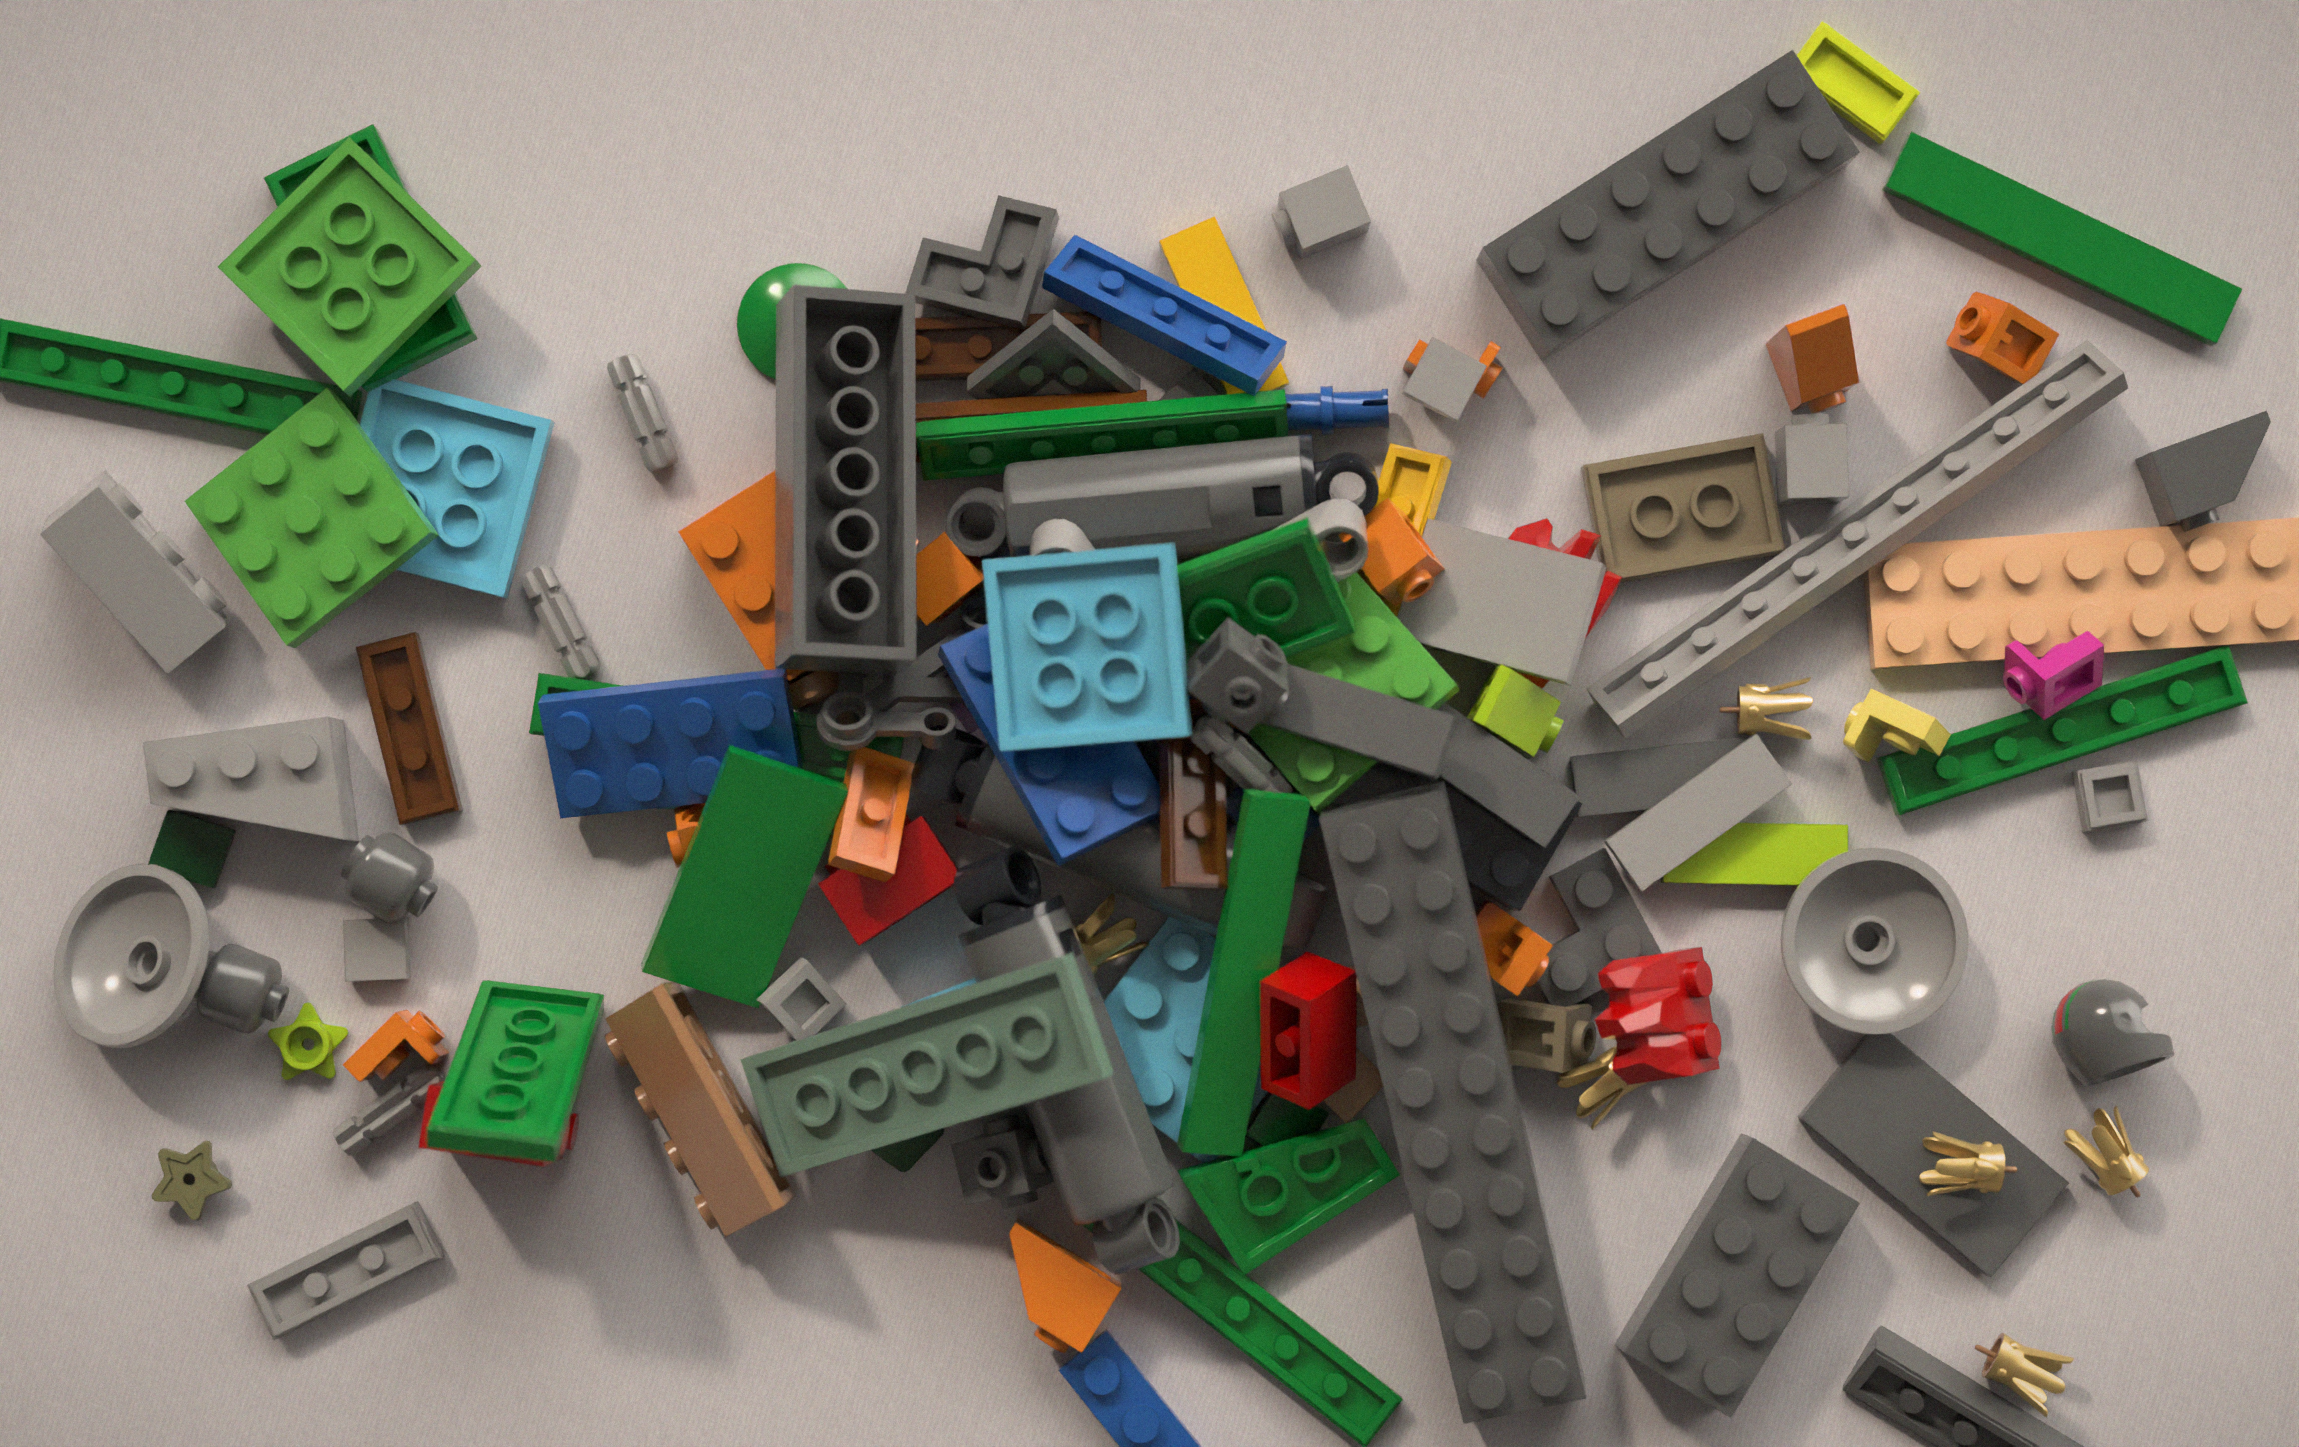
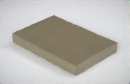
M1764 433L1585 464L1581 467L1593 533L1602 535L1596 546L1598 562L1603 563L1607 567L1606 571L1623 577L1620 584L1773 557L1785 550Z

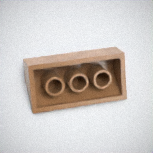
M675 982L662 983L605 1018L612 1030L604 1035L606 1043L621 1067L630 1063L641 1083L640 1086L634 1089L635 1095L651 1121L660 1117L671 1137L670 1140L664 1143L667 1154L681 1175L690 1172L701 1192L694 1197V1201L702 1218L711 1230L720 1226L725 1237L785 1206L797 1196L787 1177L780 1178L769 1144L680 984Z

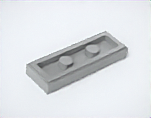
M1754 734L1604 840V843L1638 891H1643L1787 789L1792 783L1758 735Z
M416 1201L247 1286L274 1341L444 1257V1254L419 1202Z

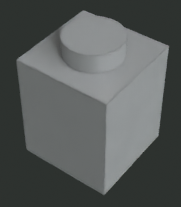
M1348 165L1280 192L1277 203L1280 211L1272 213V219L1283 246L1286 248L1294 245L1300 259L1367 233L1371 223Z
M1823 413L1791 416L1792 425H1784L1775 432L1777 505L1838 504L1849 497L1847 423L1829 424V415Z

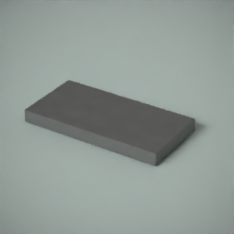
M1891 1033L1865 1034L1797 1116L1988 1277H1992L2069 1184L2065 1178ZM1934 1131L1975 1145H1982V1143L1987 1141L1993 1144H2001L2005 1154V1166L2016 1167L2017 1172H2005L2003 1185L1998 1193L1990 1191L1988 1193H1981L1978 1189L1971 1188L1927 1196V1193L1933 1189L1952 1185L1923 1184L1919 1180L1920 1174L1927 1170H1935L1936 1162L1939 1160L1958 1158L1926 1149L1923 1146L1922 1139L1925 1137L1934 1138L1932 1135Z

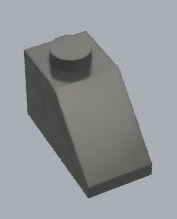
M2267 411L2158 449L2135 459L2160 527L2180 521L2183 531L2186 532L2219 520L2216 508L2235 501L2271 421Z

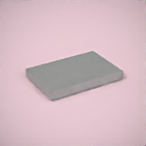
M1427 519L1422 537L1445 569L1433 578V586L1424 595L1411 602L1402 601L1397 616L1401 623L1423 647L1494 666L1502 664L1516 672L1571 686L1607 567L1597 561Z

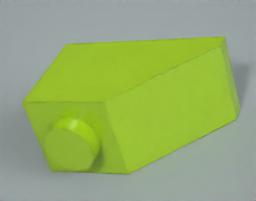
M1502 664L1489 672L1467 716L1472 722L1527 760L1533 758L1538 749L1546 753L1549 752L1564 720L1555 716L1561 704L1560 700Z

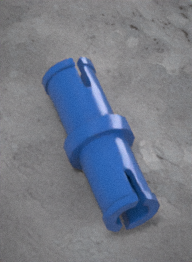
M1333 386L1320 387V393L1285 394L1288 431L1322 429V435H1334V429L1389 428L1388 389L1380 391L1333 392Z

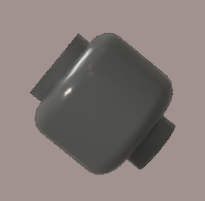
M392 832L382 833L375 839L366 835L354 848L341 871V877L347 880L345 886L347 898L388 924L401 921L408 913L419 917L429 906L438 890V886L430 882L434 872L433 858Z
M238 944L224 945L217 953L208 951L205 971L194 995L197 998L199 1014L203 1018L241 1033L256 1031L265 1019L275 1022L279 1018L289 994V988L281 985L282 969L280 963L273 958Z

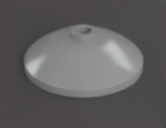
M1861 848L1850 850L1818 865L1802 880L1794 891L1785 910L1781 926L1782 960L1786 974L1798 996L1813 1012L1824 1020L1846 1030L1864 1034L1899 1032L1911 1028L1932 1016L1945 1004L1956 989L1962 977L1968 955L1966 918L1951 886L1934 868L1924 861L1892 849ZM1868 927L1875 934V943L1869 950L1863 951L1857 946L1856 936L1861 929Z
M134 864L107 874L92 885L77 902L61 932L56 948L53 972L54 988L59 1008L67 1023L80 1036L88 1041L107 1047H134L162 1034L185 1011L202 980L209 950L207 915L201 898L194 887L181 875L169 869L152 864Z

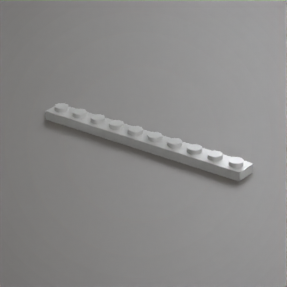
M2086 340L1586 688L1593 702L1622 737L1626 739L2127 390L2128 384L2124 372Z

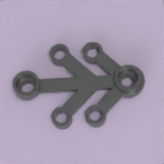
M985 592L973 594L963 602L961 606V626L918 656L917 661L897 675L883 674V682L866 695H863V678L870 673L838 672V693L830 696L825 701L817 716V731L821 740L828 746L842 751L863 748L870 744L876 736L919 737L920 742L929 749L940 750L949 747L956 738V722L953 713L948 709L932 707L922 713L887 711L899 702L965 703L951 678H934L945 670L938 652L941 645L988 624ZM916 622V639L918 637V622ZM936 725L945 727L941 731H932L929 728Z

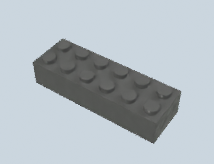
M1791 50L1484 246L1476 261L1541 361H1544L1849 165L1860 151L1795 52Z
M794 284L776 305L775 669L897 675L917 661L915 295Z

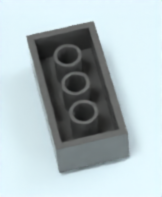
M1741 1133L1616 1340L1615 1345L1632 1358L1732 1418L1860 1203L1755 1138Z

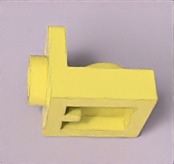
M1870 689L1864 702L1857 703L1847 717L1844 726L1845 737L1843 744L1856 757L1866 762L1872 759L1882 738L1894 747L1912 755H1916L1921 747L1940 756L1951 734L1936 718L1874 689Z

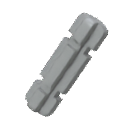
M628 354L614 359L608 363L607 370L614 387L621 390L618 398L634 439L637 443L641 442L643 446L639 449L645 467L651 473L672 467L678 462V455L672 440L669 437L665 438L664 433L668 430L651 386L644 384L643 380L647 376L640 359L635 354Z
M542 565L528 571L521 577V584L529 600L536 601L537 606L534 607V610L555 652L562 653L563 658L560 659V662L568 677L585 679L593 675L600 669V662L592 646L585 645L584 640L587 639V636L567 596L559 593L558 589L561 585L553 569L548 565Z
M1202 715L1196 721V726L1192 729V735H1190L1191 740L1207 755L1213 751L1211 759L1243 789L1252 788L1253 790L1291 794L1293 791L1291 782L1277 769L1271 773L1272 764L1238 732L1232 736L1233 728L1228 723H1221L1210 715Z
M425 1064L407 1076L408 1082L405 1084L398 1082L359 1110L360 1116L358 1118L355 1116L350 1117L338 1125L333 1131L337 1144L348 1156L358 1154L373 1143L372 1137H382L421 1109L420 1103L422 1101L426 1103L428 1085L445 1081L440 1072L431 1064Z

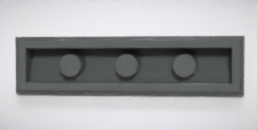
M1879 1326L1874 1332L1843 1384V1391L1936 1447H2084L1883 1326Z

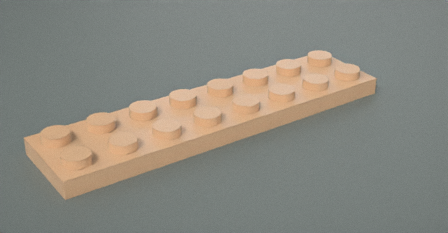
M2299 518L2209 523L2186 532L2183 531L2181 525L1906 543L1863 573L1870 669L2004 661L2005 646L2015 640L2019 641L2036 658H2043L2052 647L2060 643H2068L2086 631H2089L2104 644V654L2299 641Z

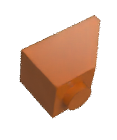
M1845 304L1787 324L1766 343L1791 411L1808 406L1811 413H1822L1846 403L1843 392L1850 390L1859 383L1850 319Z
M1017 1218L1011 1227L1009 1236L1028 1318L1038 1325L1034 1335L1061 1353L1065 1354L1069 1346L1082 1353L1119 1294L1122 1283Z

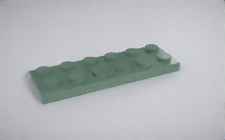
M1073 952L741 1059L780 1178L1100 1081L1114 1074Z

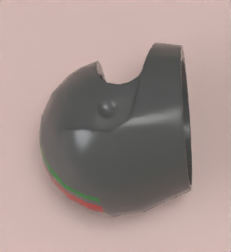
M2099 979L2079 984L2060 1000L2054 1012L2051 1026L2052 1043L2062 1062L2083 1086L2113 1080L2148 1068L2174 1056L2171 1037L2165 1034L2152 1033L2142 1023V1008L2149 1004L2135 989L2120 981Z

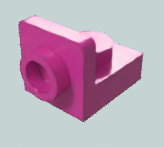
M2086 631L2068 643L2057 644L2043 658L2037 659L2019 641L2015 640L2005 646L2004 685L2015 701L2020 704L2026 703L2045 720L2102 685L2104 644L2089 631Z

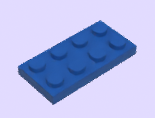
M988 624L940 646L938 656L1058 866L1160 817L1159 783L1134 740L1000 751Z
M786 669L542 695L538 702L560 819L706 803L729 745L803 769Z

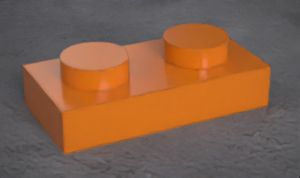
M866 747L852 750L848 757L844 778L848 793L836 820L828 865L883 882H887L895 874L911 788V774L915 763Z

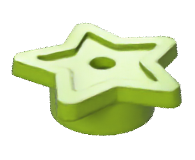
M311 1003L303 1004L295 1022L291 1025L272 1028L268 1031V1037L280 1048L281 1055L284 1058L282 1067L283 1079L289 1080L306 1070H311L328 1079L335 1076L336 1068L333 1050L346 1038L348 1030L342 1026L323 1024ZM307 1038L312 1039L314 1042V1047L311 1050H306L303 1046Z

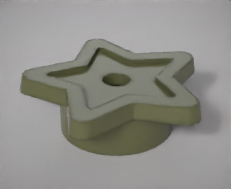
M210 1141L202 1142L187 1154L162 1148L158 1153V1158L164 1177L151 1196L156 1202H178L190 1219L198 1221L202 1217L207 1199L211 1195L230 1189L232 1181L221 1174L212 1161V1143ZM188 1173L193 1174L195 1177V1182L192 1185H188L184 1181V1177Z

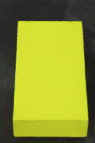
M1823 21L1797 54V57L1831 109L1880 145L1886 140L1920 94L1917 89Z

